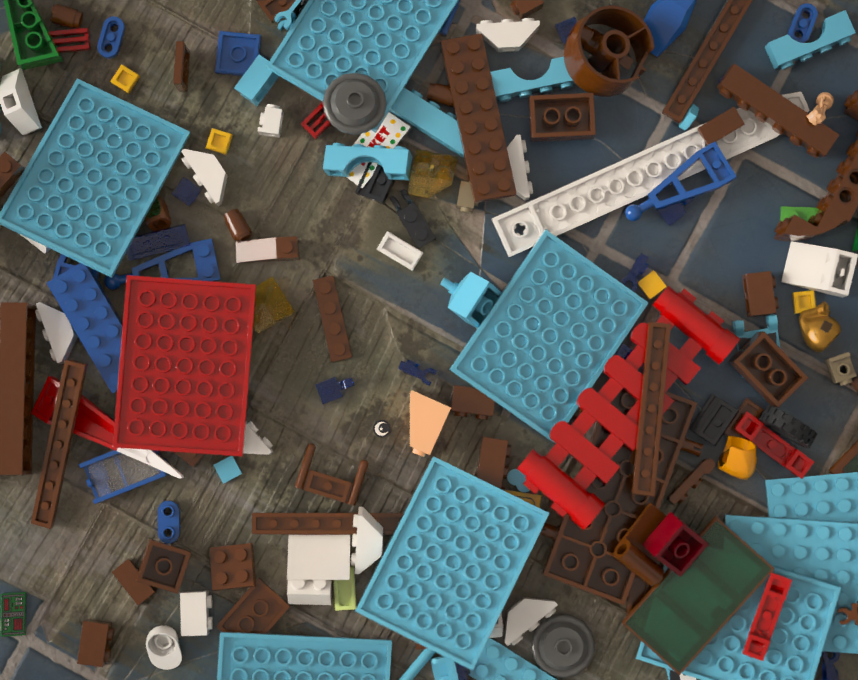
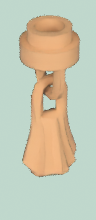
M820 93L816 99L817 106L807 115L809 122L813 125L821 124L826 118L825 111L832 107L834 98L830 93Z

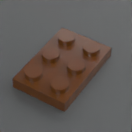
M258 578L256 580V587H250L216 627L221 632L267 634L291 605L263 580Z

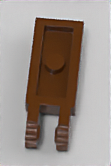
M709 458L702 460L666 497V500L671 505L681 504L688 496L686 492L691 487L695 489L702 482L700 477L703 474H710L716 465L714 460Z

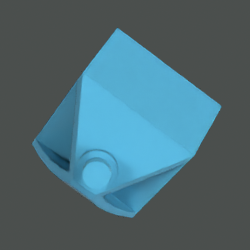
M472 272L459 283H453L445 277L440 283L451 294L448 308L475 328L479 327L502 293L489 281Z

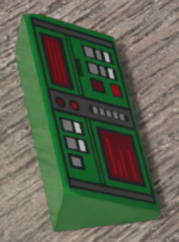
M26 592L1 593V637L26 635Z

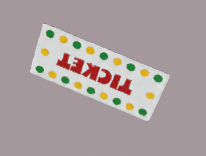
M389 112L376 133L372 130L362 133L354 144H361L372 148L375 145H381L394 149L410 129V126ZM368 162L356 166L347 178L358 185ZM371 163L361 188L372 177L377 163Z

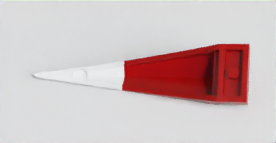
M48 376L31 414L49 425L52 423L60 380L54 376ZM81 395L73 434L123 453L179 479L185 478L152 450L113 447L115 420L85 396Z

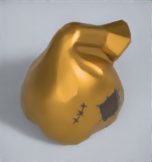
M825 301L816 308L802 311L799 316V324L804 341L809 348L816 352H823L841 333V326L835 318L829 316L831 312L829 305Z

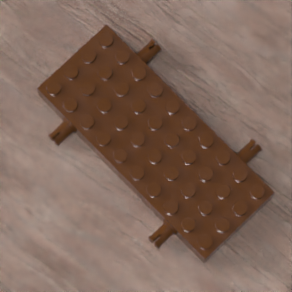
M622 389L611 404L626 415L638 400ZM666 391V394L674 402L662 415L654 497L632 494L636 448L631 451L623 444L611 458L612 461L620 466L607 484H604L596 477L586 489L590 494L593 492L606 503L587 528L583 530L570 519L571 516L567 513L562 517L557 527L548 523L544 524L543 528L545 530L542 529L540 535L551 538L553 541L542 571L544 576L625 605L635 573L614 557V550L649 503L658 509L660 508L680 451L688 452L697 457L700 456L701 451L693 447L701 450L704 444L686 438L697 402ZM597 422L590 442L599 448L610 435V432Z

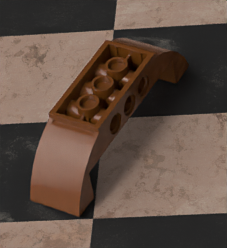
M858 90L853 95L850 94L844 103L846 108L843 112L858 121ZM858 138L855 144L851 143L847 149L846 154L848 156L845 162L842 161L837 167L836 172L838 175L835 180L832 179L826 188L828 191L826 197H822L816 206L819 209L815 216L812 215L808 222L796 215L785 218L783 222L780 221L774 230L776 232L775 240L791 242L812 239L835 227L850 222L858 207Z

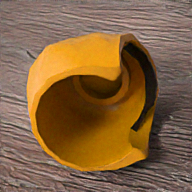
M728 436L725 449L719 457L718 468L733 477L748 480L756 469V445L744 438Z

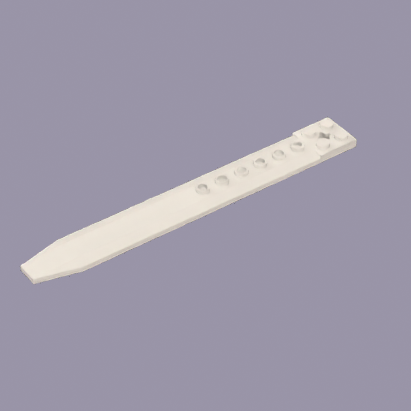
M802 92L782 95L808 113L810 111ZM738 108L736 110L745 125L716 141V144L727 160L774 139L780 134L775 132L769 123L757 120L754 117L755 114L750 110L745 111ZM700 126L492 218L508 257L533 247L544 230H548L553 235L558 236L647 196L692 155L707 146L697 130ZM700 159L678 177L679 181L705 170ZM516 224L525 226L523 235L514 232Z

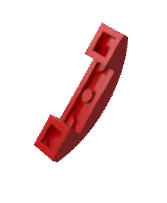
M747 411L734 428L744 438L754 443L763 453L801 479H803L814 463L813 460L792 447Z
M771 572L742 654L761 661L764 660L792 579Z

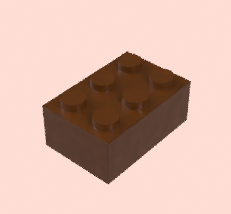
M594 93L530 96L531 142L594 139L596 135Z
M757 332L728 361L771 407L778 408L808 379L803 371L765 332Z

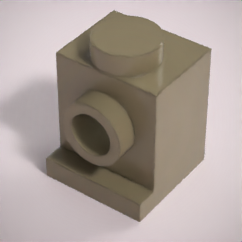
M461 181L457 208L462 213L473 214L474 206H478L479 203H474L470 182Z
M849 352L825 359L833 384L839 382L840 386L853 382L852 378L856 377V373ZM841 366H845L846 372L844 374L840 372Z

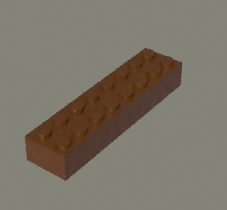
M1 302L0 475H32L33 414L31 412L34 407L36 306L29 303Z

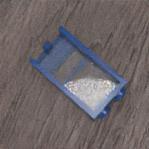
M115 450L79 464L80 468H84L88 478L86 483L89 488H92L94 493V504L169 476L168 473ZM152 450L162 458L160 451Z

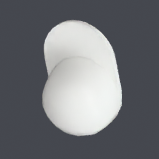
M166 625L154 627L146 639V649L150 661L160 669L170 670L176 668L182 660L177 632L172 627Z

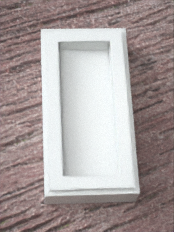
M388 231L377 247L379 252L411 271L414 270L423 255L422 251Z

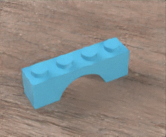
M846 10L826 18L822 22L821 35L814 42L800 43L787 34L768 42L765 49L774 70L778 68L785 70L794 65L793 62L799 59L801 62L811 59L813 57L812 54L818 51L820 54L830 51L832 49L831 46L839 43V46L847 44L856 32Z
M564 57L551 59L548 71L542 77L535 80L522 79L514 74L511 68L490 72L496 100H499V102L510 101L511 97L514 96L526 98L532 96L533 92L538 91L541 94L553 91V88L561 87L562 90L573 87V84H576L566 69Z
M341 143L326 145L323 170L328 176L348 177L351 171L359 164L373 162L383 167L388 179L410 180L412 155L405 147L396 146L394 149H390L381 145H375L374 148L361 144H354L353 146H345Z

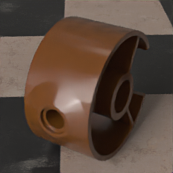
M603 6L578 20L571 29L564 47L565 66L572 80L584 91L601 97L619 95L640 78L638 74L642 75L647 70L643 67V64L648 54L654 49V40L650 29L636 13L620 6ZM602 24L616 30H611L603 35L597 30L591 29L588 25ZM631 44L636 62L638 63L629 79L620 80L619 65L629 70L634 61L627 56ZM582 50L588 53V61L586 60Z

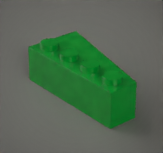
M3 0L17 65L22 70L64 61L34 0Z

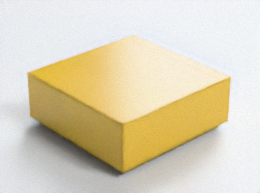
M121 64L110 82L129 94L140 76Z
M212 128L206 149L227 155L233 135Z
M654 270L637 282V285L649 300L667 287Z
M814 290L792 293L794 314L816 308Z

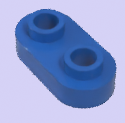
M809 3L802 4L795 12L788 35L797 42L805 43L810 37L818 15L814 5ZM802 13H807L809 18H803ZM795 32H800L801 38H797Z
M112 16L107 18L101 30L97 49L101 56L106 59L116 57L121 47L125 25L118 17ZM113 26H118V30L116 32H112L111 29ZM111 45L113 47L112 50L107 52L106 47Z
M164 501L158 507V537L164 543H173L180 536V508L174 501ZM167 507L171 508L172 513L169 516L165 514V509ZM166 529H170L172 531V535L170 537H167L165 535Z

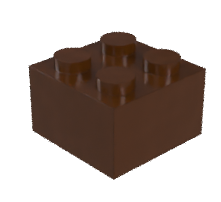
M149 538L136 581L178 594L191 551Z

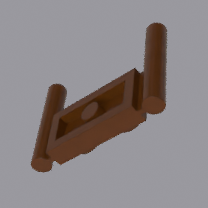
M312 443L308 444L295 487L355 506L369 464L368 461H360L354 483L310 470L316 446Z

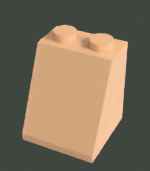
M411 390L410 446L414 448L413 453L425 457V454H431L451 408Z

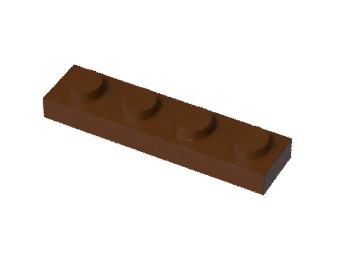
M334 276L313 280V285L331 362L352 358Z

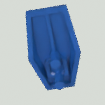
M657 0L651 5L643 20L650 29L654 40V49L650 53L658 58L686 30L697 0Z

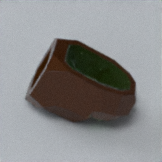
M158 195L145 217L146 224L152 231L161 232L171 226L168 207L164 199Z

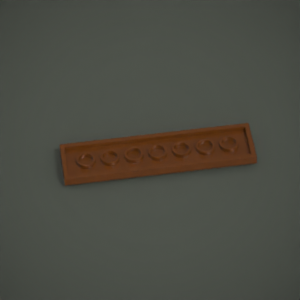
M482 33L441 40L440 45L474 203L516 196L515 183Z

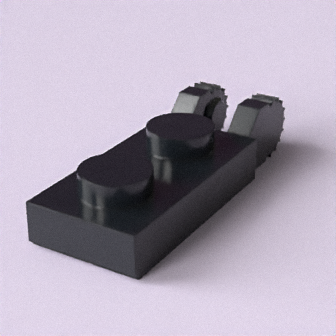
M403 189L401 190V195L406 200L408 206L401 209L396 197L391 196L389 199L397 211V216L415 246L419 249L436 239L415 202H412L407 191Z

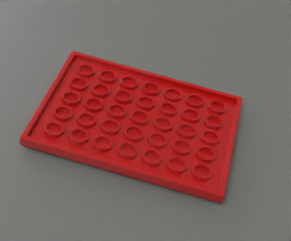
M127 275L113 447L243 457L256 285Z

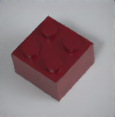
M670 512L642 545L655 558L681 577L709 544Z

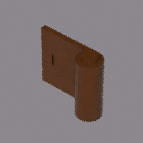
M649 503L616 546L614 557L652 586L662 581L664 570L659 566L661 561L655 558L642 544L664 520L666 515Z

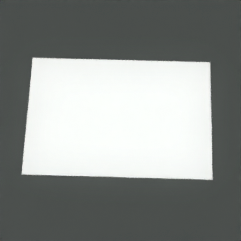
M289 535L287 580H350V535Z

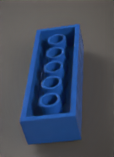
M79 263L47 282V285L110 391L115 393L118 387L123 321L92 269Z

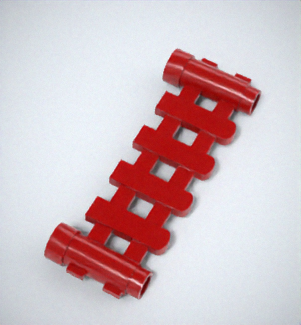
M669 285L652 305L662 315L656 323L671 324V329L675 326L689 339L680 349H677L669 342L663 414L674 402L666 394V391L675 380L679 379L683 384L688 385L701 369L692 361L701 349L706 351L705 354L719 365L740 340L728 328L724 329L721 326L724 320L713 311L707 315L693 303L697 298L685 288L681 293H677ZM647 323L638 324L631 332V341L637 346L625 360L619 355H614L606 362L604 373L610 379L597 393L594 389L587 388L580 393L577 398V405L583 411L570 426L567 422L560 421L552 427L549 436L556 444L548 454L541 456L533 449L517 468L526 476L523 485L534 494L540 490L554 502L550 506L562 517L567 513L571 516L570 519L583 530L595 519L606 504L593 492L590 494L586 489L596 477L604 484H607L620 468L611 458L623 444L631 451L637 445L643 375L638 369L645 362ZM622 389L638 400L626 415L611 404ZM595 421L610 432V435L599 448L583 437ZM568 454L583 465V468L574 479L558 467Z

